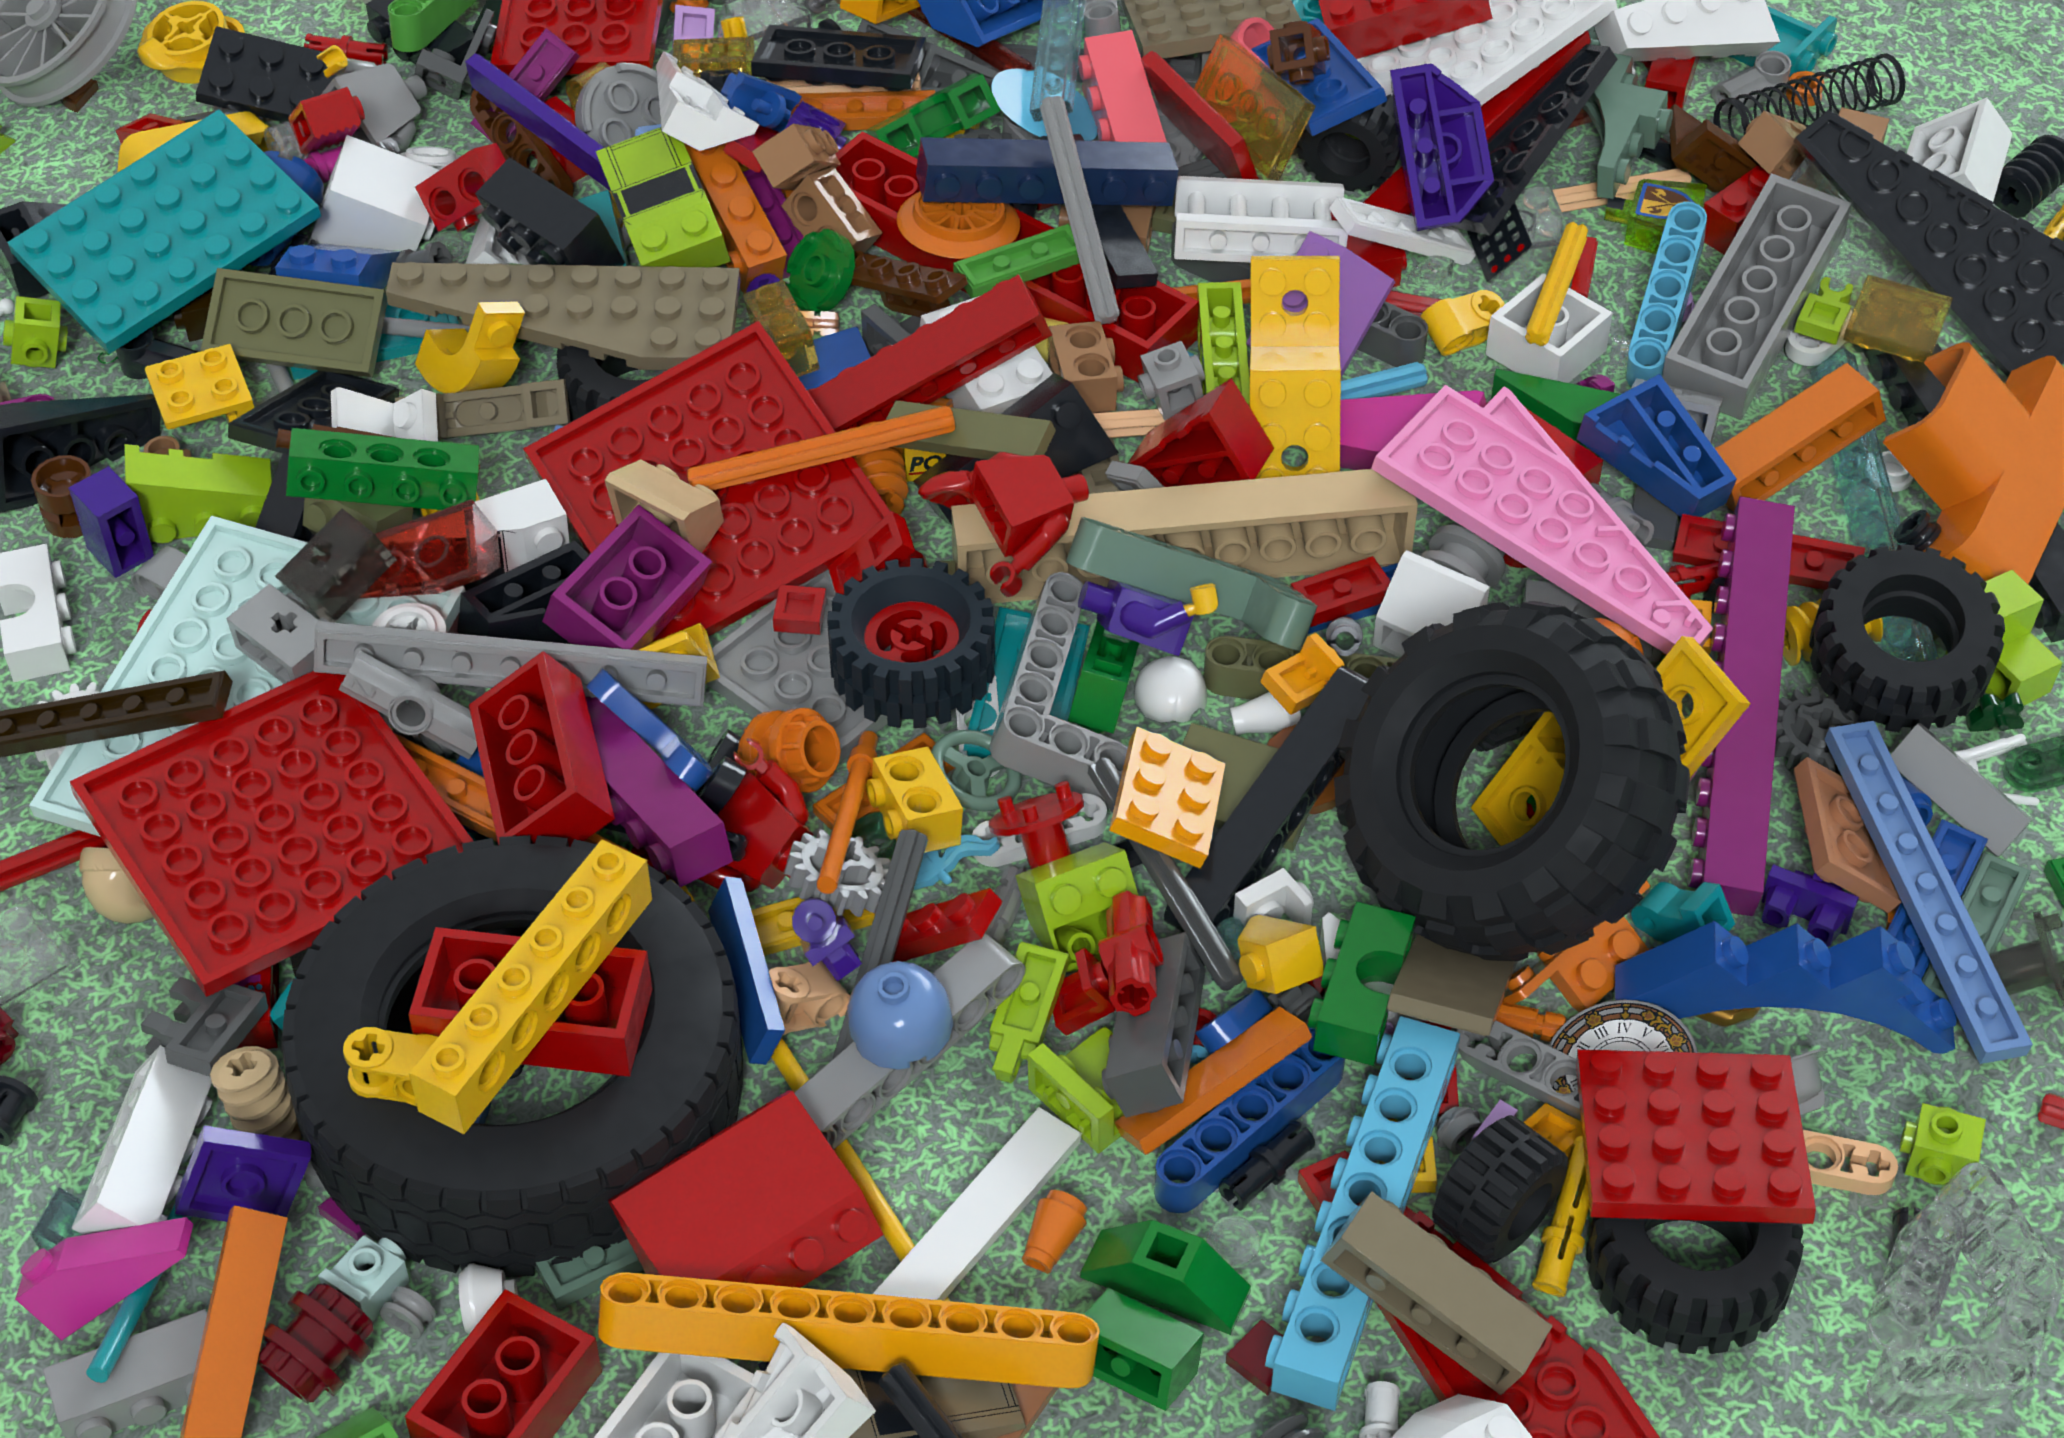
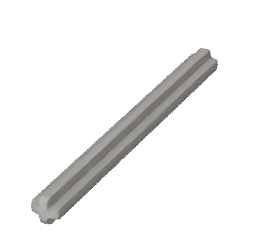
M1060 96L1046 97L1042 101L1040 110L1095 321H1100L1101 324H1111L1117 321L1120 312L1065 102Z

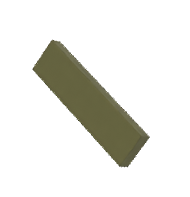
M896 400L886 420L942 406ZM951 408L955 419V430L953 432L893 447L986 460L999 452L1022 456L1044 455L1056 429L1050 420Z

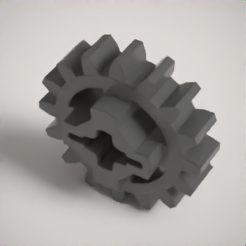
M1812 687L1809 696L1805 697L1798 689L1794 690L1790 700L1784 697L1779 700L1775 757L1786 756L1789 759L1786 765L1788 770L1794 769V767L1808 757L1842 776L1824 739L1830 727L1862 723L1858 721L1859 714L1854 713L1852 710L1845 713L1835 704L1837 696L1834 693L1823 697L1817 688Z

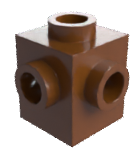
M1294 21L1284 24L1281 29L1269 31L1271 45L1267 47L1270 69L1274 70L1278 76L1285 81L1289 80L1291 85H1302L1315 81L1314 76L1326 74L1324 61L1330 60L1328 39L1326 35L1321 36V32L1311 23L1308 24L1307 21ZM1305 50L1306 58L1297 60L1298 54Z

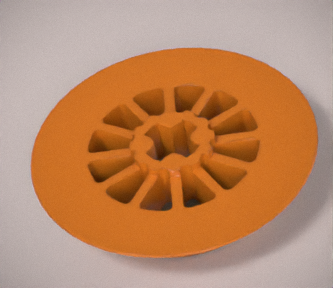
M921 191L909 197L901 205L897 213L898 228L911 244L928 253L947 258L966 259L1013 243L1020 230L1018 214L1009 203L923 202Z

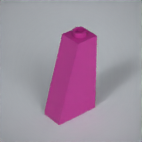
M1458 391V393L1482 408L1487 405L1485 394L1482 391ZM1437 393L1342 399L1340 406V467L1352 470L1371 469L1375 456Z

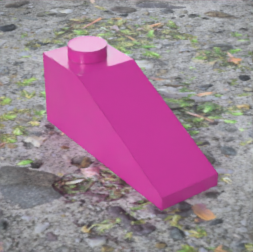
M187 1217L69 1237L48 1251L44 1248L31 1255L21 1268L20 1273L23 1276L15 1300L62 1341L186 1257L194 1224Z

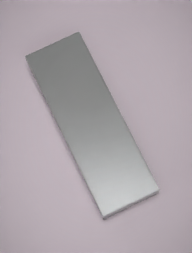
M1918 723L1890 754L1898 771L1928 795L1932 801L1965 829L1987 838L1988 841L1985 846L1998 857L2009 848L2034 820L1921 723Z

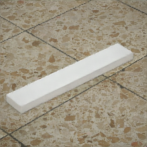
M1038 1107L873 1294L944 1301L1080 1144L1082 1133Z

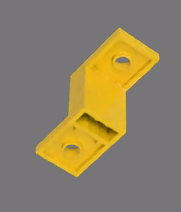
M1251 256L1250 409L1274 446L1272 453L1255 479L1340 472V256ZM1291 290L1303 292L1308 299L1307 306L1300 312L1286 310L1282 304V299L1287 292ZM1292 445L1303 447L1308 454L1306 462L1298 467L1287 465L1282 459V453L1287 447Z
M1681 636L1657 666L1656 670L1661 675L1664 692L1671 700L1676 702L1687 740V744H1684L1686 752L1680 755V760L1684 766L1689 768L1691 778L1751 703L1693 637ZM1689 693L1693 699V710L1690 716L1685 718L1682 714V699ZM1552 712L1543 713L1470 807L1500 846L1515 841L1529 832L1544 817L1559 792L1565 768V744L1561 728ZM1532 794L1536 801V812L1529 819L1526 814V801Z

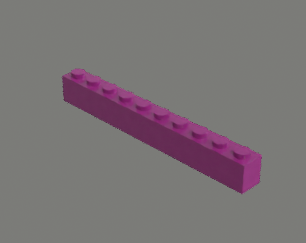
M1740 496L1734 514L1726 513L1722 525L1721 540L1728 541V549H1722L1717 576L1724 577L1725 584L1718 587L1715 597L1714 613L1721 614V623H1715L1710 650L1718 652L1717 661L1714 662L1751 704L1701 764L1702 767H1707L1706 778L1700 777L1695 806L1703 807L1702 818L1697 817L1695 820L1691 839V846L1699 847L1698 859L1692 858L1687 886L1695 888L1696 891L1703 882L1720 884L1731 913L1754 916L1764 891L1795 506Z

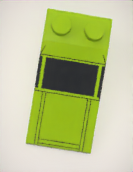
M662 127L596 151L641 267L712 268L731 261L715 215L683 142L662 132Z

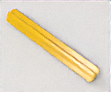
M1570 222L1565 226L1526 328L1525 339L1529 344L1536 343L1541 347L1546 345L1550 339L1587 240L1588 229L1584 224L1577 225L1575 222Z

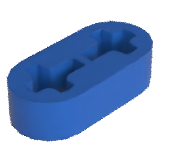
M1255 989L1226 1008L1198 1029L1195 1034L1207 1052L1211 1054L1246 1031L1268 1014L1273 1007L1262 991Z

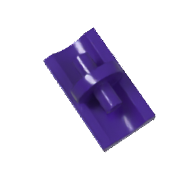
M1773 864L1768 874L1761 900L1764 903L1761 920L1763 923L1780 929L1787 927L1792 915L1810 921L1807 931L1815 938L1821 939L1829 947L1840 933L1847 934L1859 897L1842 891L1843 888L1838 885L1825 882L1816 873L1812 876L1799 870L1792 872Z
M818 898L804 900L795 908L792 915V926L796 935L802 939L800 943L804 955L812 966L822 960L836 981H839L862 964L858 953L849 942L855 935L843 914L842 916H836L833 908L826 901Z

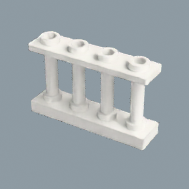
M1178 176L1175 195L1176 230L1174 259L1251 263V256H1296L1309 231L1347 248L1348 235L1338 221L1331 219V211L1329 210L1336 197L1344 198V185L1339 183Z

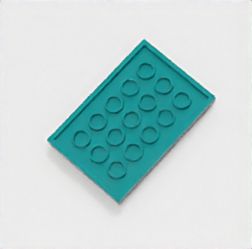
M218 109L7 243L11 253L61 303L108 354H111L214 286L217 268L238 271L322 216L319 205Z

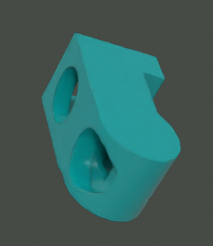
M1659 882L1631 912L1632 921L1638 929L1663 943L1713 921H1716L1728 932L1735 925L1721 885L1716 883L1703 882L1696 891L1681 890L1668 882Z

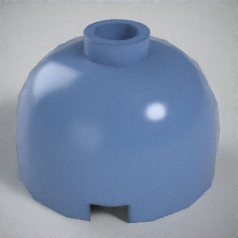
M896 961L881 964L870 970L853 988L847 1006L850 1035L856 1043L857 1050L863 1058L884 1068L897 1070L910 1068L909 1062L918 1061L925 1056L926 1061H929L937 1056L947 1044L953 1027L949 997L945 988L933 973L914 963Z

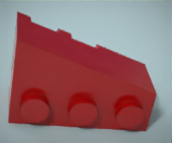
M1230 378L1149 431L1127 464L1145 467L1164 487L1250 480L1256 478L1272 453L1274 446L1233 379Z

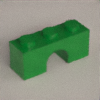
M972 73L872 126L866 131L869 135L912 157H916L919 153L920 137L943 138L956 131L966 130L1001 110L984 75Z
M1356 901L1350 921L1341 919L1334 943V948L1339 949L1340 952L1337 960L1333 958L1327 959L1321 981V988H1325L1327 991L1324 999L1315 997L1308 1019V1028L1316 1029L1314 1051L1374 1066L1387 1026L1389 1013L1387 1005L1390 995L1373 991L1363 984L1378 981L1394 985L1412 946L1416 916Z

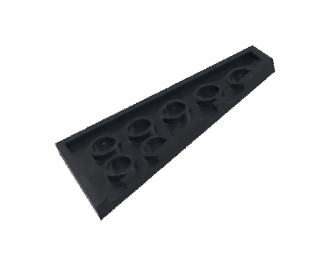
M1586 44L1487 140L1494 184L1460 224L1449 227L1491 236L1618 60L1610 47Z

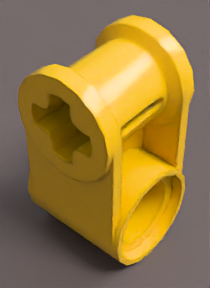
M1479 290L1453 299L1446 298L1428 307L1421 314L1420 318L1427 323L1428 334L1442 356H1449L1460 350L1485 342L1488 338L1490 317L1503 307L1505 303L1494 292Z
M363 1027L355 1030L347 1037L343 1046L344 1058L350 1066L348 1069V1082L351 1089L357 1095L365 1098H379L417 1106L409 1072L438 1037L429 1034L414 1035L388 1031L376 1027ZM373 1041L377 1044L378 1053L373 1051ZM363 1072L368 1074V1084L365 1083Z

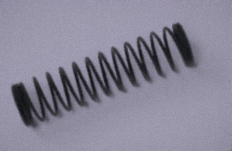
M1888 53L1876 55L1874 58H1865L1863 61L1852 62L1850 65H1841L1837 69H1828L1825 72L1814 73L1812 76H1803L1799 80H1790L1787 83L1776 84L1774 87H1765L1761 91H1751L1749 94H1741L1736 98L1721 100L1715 108L1713 124L1721 129L1720 111L1726 103L1731 104L1728 113V126L1731 136L1738 140L1734 134L1731 122L1733 106L1741 116V124L1745 135L1746 128L1750 123L1749 118L1750 121L1753 120V116L1745 104L1748 99L1754 101L1753 113L1755 119L1757 117V105L1761 112L1764 111L1762 105L1758 102L1762 95L1767 98V112H1770L1769 104L1771 102L1776 114L1784 117L1782 109V98H1784L1790 111L1791 120L1794 121L1795 116L1800 124L1808 127L1809 125H1806L1807 113L1813 122L1819 118L1820 110L1823 114L1825 113L1820 101V86L1827 95L1829 110L1832 111L1833 106L1839 114L1840 111L1833 99V82L1839 90L1843 108H1845L1846 103L1849 109L1855 111L1876 110L1879 106L1893 105L1902 99L1906 85L1905 74L1901 64L1894 56ZM1881 58L1889 60L1898 73L1899 92L1895 99H1893L1895 95L1893 76L1888 67L1880 60ZM1876 63L1884 67L1889 75L1892 85L1890 100L1882 96L1881 81L1874 70ZM1861 66L1868 68L1866 80L1859 72ZM1849 69L1855 71L1854 84L1847 76ZM1837 73L1843 75L1841 87L1834 79ZM1858 75L1861 77L1867 92L1866 104L1862 101L1858 92ZM1874 76L1877 80L1879 91L1876 87ZM1824 77L1830 78L1829 92L1822 83ZM1845 78L1852 87L1854 94L1853 108L1845 94ZM1812 80L1818 83L1817 97L1809 87ZM1799 84L1805 86L1804 100L1796 90ZM1786 88L1792 90V106L1788 98L1783 94ZM1808 90L1814 98L1816 105V119L1811 114L1808 106ZM1774 91L1780 94L1779 109L1771 98ZM1795 93L1803 108V122L1798 117L1795 108ZM1870 96L1877 103L1875 106H1869ZM1857 99L1864 107L1862 110H1856Z

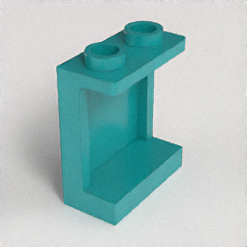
M1768 7L1780 42L1767 51H1779L1789 57L1792 65L1789 77L1799 71L1812 72L1817 59L1821 55L1827 57L1831 54L1838 39V35L1835 34L1837 18L1829 15L1815 28ZM1740 54L1730 55L1729 57L1753 67L1757 56Z

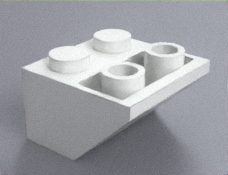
M1406 550L1400 558L1376 615L1373 646L1400 658L1405 653L1401 643L1425 626L1429 627L1431 624L1437 623L1446 626L1453 623V613L1487 605L1490 586Z

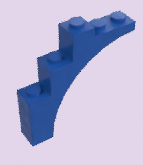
M1713 921L1615 965V1000L1648 1002L1669 1011L1678 1019L1721 1010L1756 1007L1803 1008L1843 1014L1879 1024L1913 1039L1932 1053L1944 1054L1955 1049L1954 1027L1956 1026L1957 1019L1953 1007L1946 999L1940 998L1924 985L1916 974L1912 973L1915 967V960L1910 948L1905 942L1898 941L1881 926L1828 948L1821 939L1812 936L1798 923L1749 945H1745L1739 937L1733 936L1720 924Z

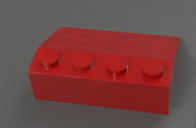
M792 1090L786 1091L608 1200L645 1273L652 1275L801 1288L884 1235L860 1187Z

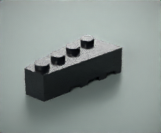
M1053 373L1001 413L1004 415L1050 420L1056 432L1044 455L1051 459L1061 478L1068 477L1119 454L1073 383L1056 373ZM948 454L913 482L919 489L926 481L940 473L947 471L959 472L960 470L971 472L974 470L975 462L986 459ZM927 500L934 512L952 526L951 509Z

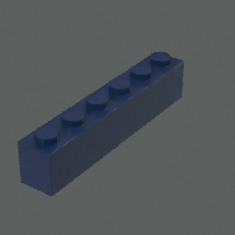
M920 137L916 176L923 202L1065 204L1048 140ZM1075 141L1091 205H1173L1179 169L1169 143Z

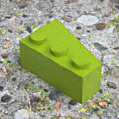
M124 444L125 483L138 496L150 542L168 543L173 539L199 536L211 516L255 528L274 478L269 458L212 453L211 459L185 457L183 456V450L168 449V455L139 452L138 445Z

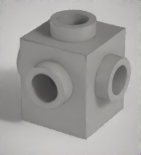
M1182 341L1140 355L1144 374L1138 375L1140 388L1146 401L1154 399L1164 420L1171 418L1204 396L1201 381L1205 380V374L1197 355L1189 356Z

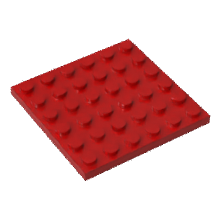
M757 321L528 445L523 450L540 480L546 479L567 514V522L590 555L618 526L605 484V479L610 472L641 459L655 467L661 464L670 468L678 475L680 480L689 484L687 470L689 468L835 433V430L761 323ZM853 456L713 490L720 501L724 522L702 552L713 562L702 588L652 642L698 623H701L706 629L708 637L775 600L780 585L800 586L828 570V567L839 556L885 518L891 511Z
M309 672L226 710L221 719L199 722L69 781L74 797L206 997L311 947L312 942L329 921L334 922V915L355 896L361 899V891L384 875H387L393 881L392 871L413 860L420 858L425 865L427 864V854L452 846H456L458 853L463 852L462 843L473 842V839L379 712L338 690L346 675Z

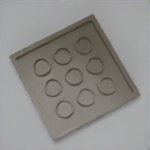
M1121 0L1124 13L1133 31L1142 57L1150 51L1156 52L1161 58L1165 59L1224 49L1237 26L1245 19L1252 17L1268 21L1274 30L1283 28V25L1289 22L1302 21L1291 0Z

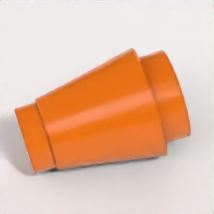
M1050 1190L1046 1198L1038 1200L1025 1252L1021 1258L1024 1264L1044 1273H1051L1054 1265L1057 1264L1087 1224L1084 1218L1087 1207L1082 1201L1060 1190Z

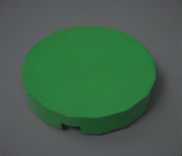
M822 229L819 233L813 231L807 234L796 245L788 260L786 270L787 273H790V284L785 282L790 295L789 299L793 305L800 310L815 311V314H821V311L833 309L842 300L852 282L855 269L854 249L849 239L833 230Z

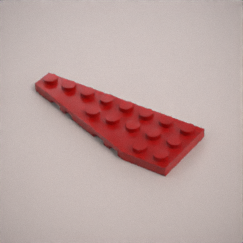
M1345 1150L1302 1168L1298 1172V1183L1317 1213H1319L1323 1200L1332 1203L1337 1190L1330 1188L1331 1180L1339 1157L1347 1160L1350 1154ZM1406 1206L1404 1215L1427 1233L1438 1236L1450 1250L1470 1265L1485 1271L1492 1278L1493 1282L1517 1300L1526 1302L1522 1299V1291L1458 1241L1453 1244L1435 1229L1433 1220L1423 1212L1415 1213ZM1375 1302L1439 1402L1461 1394L1505 1403L1533 1438H1660L1608 1361L1592 1347L1586 1350L1566 1334L1567 1327L1552 1315L1546 1318L1536 1310L1537 1314L1553 1327L1524 1375L1500 1395Z

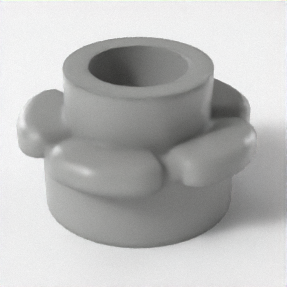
M1453 1107L1447 1110L1437 1122L1438 1145L1440 1147L1446 1145L1455 1155L1462 1153L1482 1124L1479 1112L1475 1109L1472 1110L1470 1107ZM1461 1136L1465 1138V1147L1456 1143Z

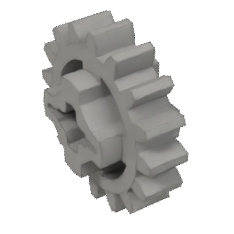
M819 830L816 838L808 833H804L800 842H793L784 874L790 876L788 882L790 887L802 888L799 896L802 900L818 898L826 901L832 908L834 907L836 915L842 916L844 909H850L856 917L862 916L864 908L872 913H876L891 862L888 858L877 857L879 852L877 846L866 848L863 846V838L859 836L856 838L851 837L837 888L833 893L825 894L818 890L817 880L830 836L824 830Z

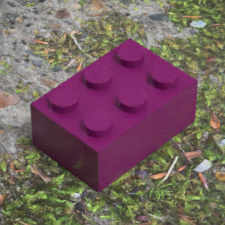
M638 504L553 592L542 622L571 644L639 650L648 646L702 588L713 561Z

